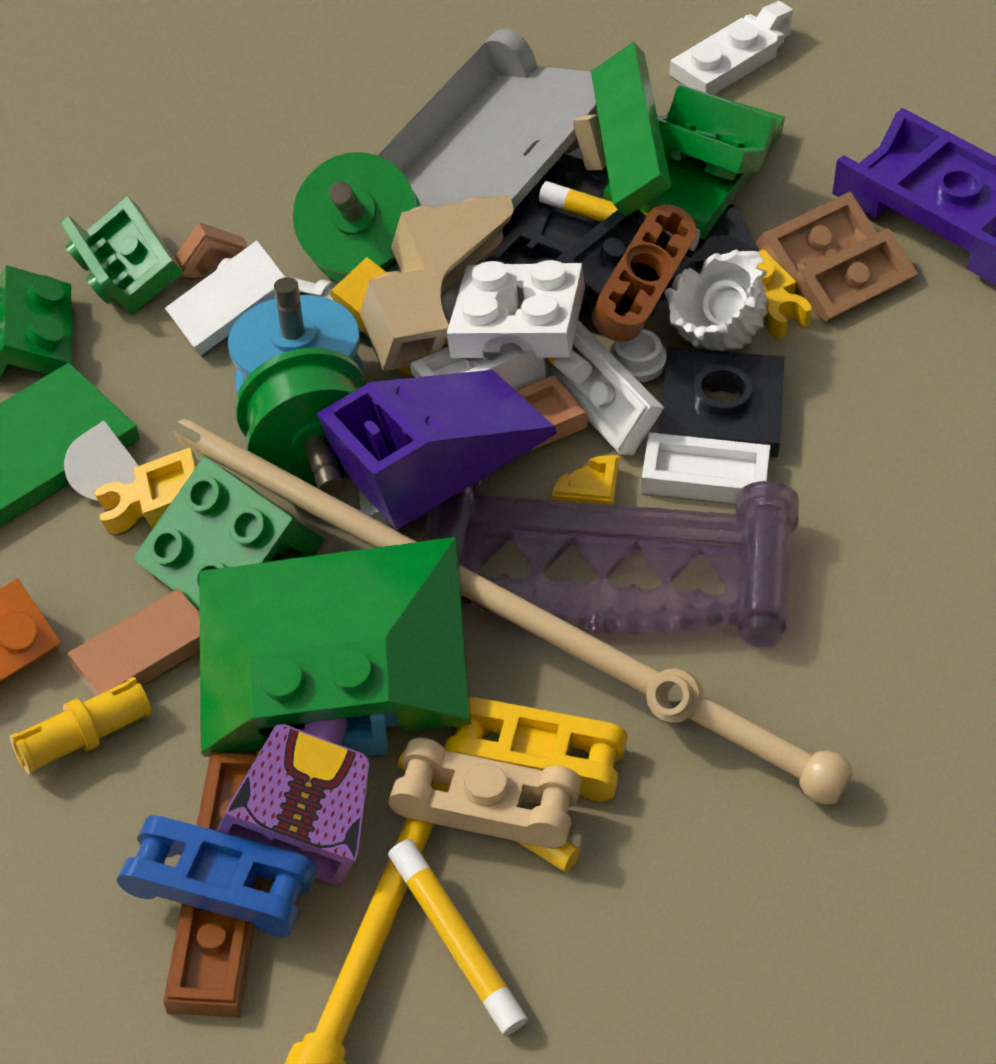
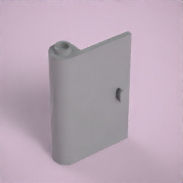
M509 29L496 30L377 156L390 161L401 170L418 197L421 206L430 205L436 207L463 202L476 196L489 198L509 194L515 209L577 139L573 120L583 115H598L591 72L537 66L533 51L522 36Z

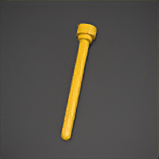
M406 818L395 845L406 839H412L422 854L434 824ZM390 858L315 1032L307 1033L303 1041L292 1045L284 1064H347L344 1060L347 1052L342 1043L408 888Z

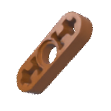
M660 205L653 208L602 289L592 311V321L596 329L606 338L613 341L626 342L635 339L641 333L696 236V224L693 218L683 209L673 205ZM664 230L673 234L665 250L655 245ZM642 263L650 266L656 271L659 280L645 281L640 279L633 273L631 265ZM624 295L633 299L634 302L629 312L623 317L614 311L620 305Z

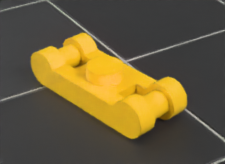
M469 697L471 724L455 726L457 728L455 736H451L446 740L444 749L450 752L538 770H544L550 766L570 768L581 777L582 786L579 795L592 801L603 802L609 801L615 795L619 775L614 766L615 762L624 756L628 734L622 727L610 722ZM490 732L500 734L498 742L484 740L482 737L487 736ZM570 749L585 750L589 757L588 759L569 756Z

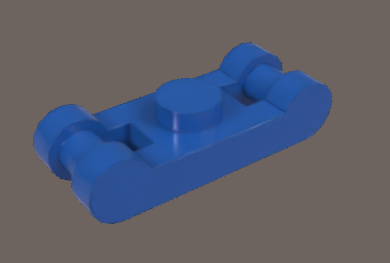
M152 815L146 818L137 836L141 846L136 856L125 860L117 877V883L125 892L141 899L148 900L154 899L156 896L253 923L260 930L273 936L288 937L292 934L300 914L296 906L301 893L310 891L318 868L311 859L293 851L167 817ZM176 854L181 855L176 867L164 864L167 857H173ZM257 876L274 882L269 893L252 889Z

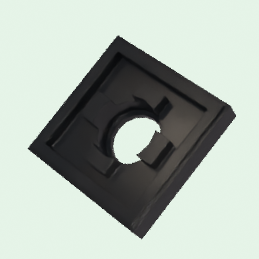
M668 347L661 404L664 409L660 413L658 433L770 445L769 457H778L785 356ZM711 385V392L724 391L734 394L735 387H737L744 394L739 399L731 402H718L707 397L702 389Z

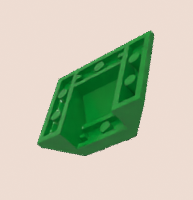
M456 537L199 571L201 754L204 757H210V752L244 753L260 751L270 736V727L283 724L294 725L390 712L395 713L404 733L471 724L458 543Z

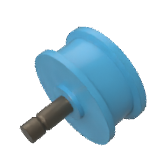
M284 277L278 279L274 283L275 298L260 303L246 311L235 322L229 333V354L234 366L237 368L235 374L236 393H238L240 386L248 375L262 363L279 354L302 348H325L340 352L351 358L360 367L364 375L363 364L357 353L360 343L359 328L353 314L333 300L319 296L300 295L298 282L294 278Z

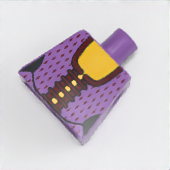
M342 718L305 723L303 731L285 724L276 725L230 801L217 831L302 854L316 864L318 871L315 879L340 887L358 854L369 771V759L363 753L341 746L348 727V720Z

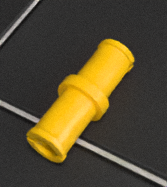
M131 677L126 682L84 702L75 698L64 703L63 712L19 733L15 732L9 738L19 763L25 769V772L30 775L36 769L80 748L85 752H89L99 747L100 738L141 718L151 716L152 709L141 684L137 683L135 677Z

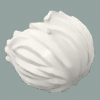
M736 249L723 255L715 253L704 261L700 275L695 270L689 268L688 270L684 269L682 274L676 276L672 287L667 288L664 293L669 302V321L678 330L679 335L691 342L693 346L709 351H734L742 349L745 344L751 343L752 337L756 335L757 331L764 328L763 318L768 313L766 306L769 302L766 295L767 288L762 281V277L767 275V271L758 268V264L764 263L759 252H739Z

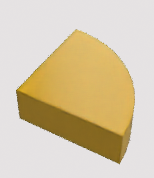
M597 456L589 459V465L583 466L569 475L568 473L563 474L553 488L551 509L613 515L620 456Z

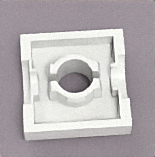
M548 260L537 264H503L497 261H488L479 265H467L447 330L450 357L483 358L485 352H500L502 345H512V343L519 345L523 352H535L537 358L570 357L585 289L582 263H561ZM523 289L525 299L521 309H519L517 290Z

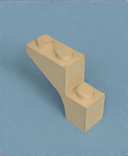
M509 194L489 198L476 196L463 202L436 207L422 205L401 213L391 245L401 272L392 271L378 278L370 279L360 310L361 318L382 371L408 367L410 363L442 350L449 325L443 312L441 297L463 279L467 265H479L499 249L503 239V227L510 221L514 210Z

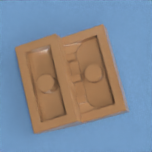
M851 191L762 233L755 243L759 250L764 249L796 281L795 294L805 298L812 307V313L825 323L914 279L918 275L889 227L877 233Z

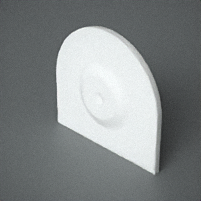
M105 421L79 436L67 450L64 460L66 478L71 487L87 499L98 501L94 491L107 483L120 482L127 485L136 481L133 468L138 467V464Z

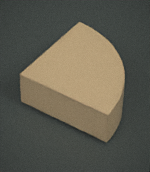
M598 115L579 116L573 120V126L586 170H603L607 165Z

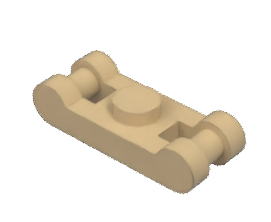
M416 738L408 742L402 759V766L406 771L405 775L395 781L388 801L390 808L395 813L409 819L547 848H557L566 844L572 823L570 816L567 814L568 807H572L577 803L582 786L581 777L575 771L563 766H550L544 770H538L446 751L439 743L427 738ZM431 781L450 785L449 791L434 790L430 786ZM522 801L540 804V806H536L532 810L521 808Z

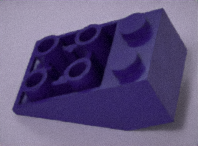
M493 370L369 382L316 413L339 468L396 531L557 434L555 426Z

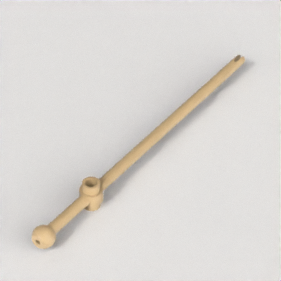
M189 419L177 421L200 434V441L196 442L173 430L174 437L180 443L364 543L377 548L417 542ZM459 564L462 596L646 695L647 704L651 712L660 720L669 723H681L692 720L799 778L803 793L815 803L833 805L843 795L852 777L853 769L848 760L840 753L831 750H821L813 755L705 697L699 680L690 672L676 668L658 672ZM678 684L682 690V700L678 706L673 708L669 703L668 693L674 685Z

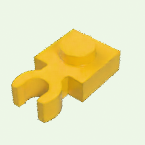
M764 249L757 251L764 262L758 264V268L767 271V275L762 277V281L767 288L766 295L769 299L766 306L768 313L765 316L767 318L766 327L769 333L778 339L786 337L788 322L786 318L797 320L803 328L810 326L812 307L805 298L795 294L796 281Z
M186 448L133 468L135 482L127 485L120 482H112L94 491L95 497L106 511L99 514V518L109 534L125 532L143 516L151 528L154 527L199 463L192 449Z

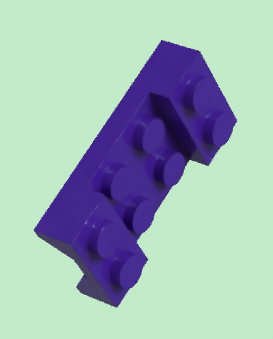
M901 108L896 112L880 146L859 163L845 155L837 160L833 195L840 197L851 191L862 210L875 218L886 209L891 208L969 251L970 256L967 269L996 285V156Z

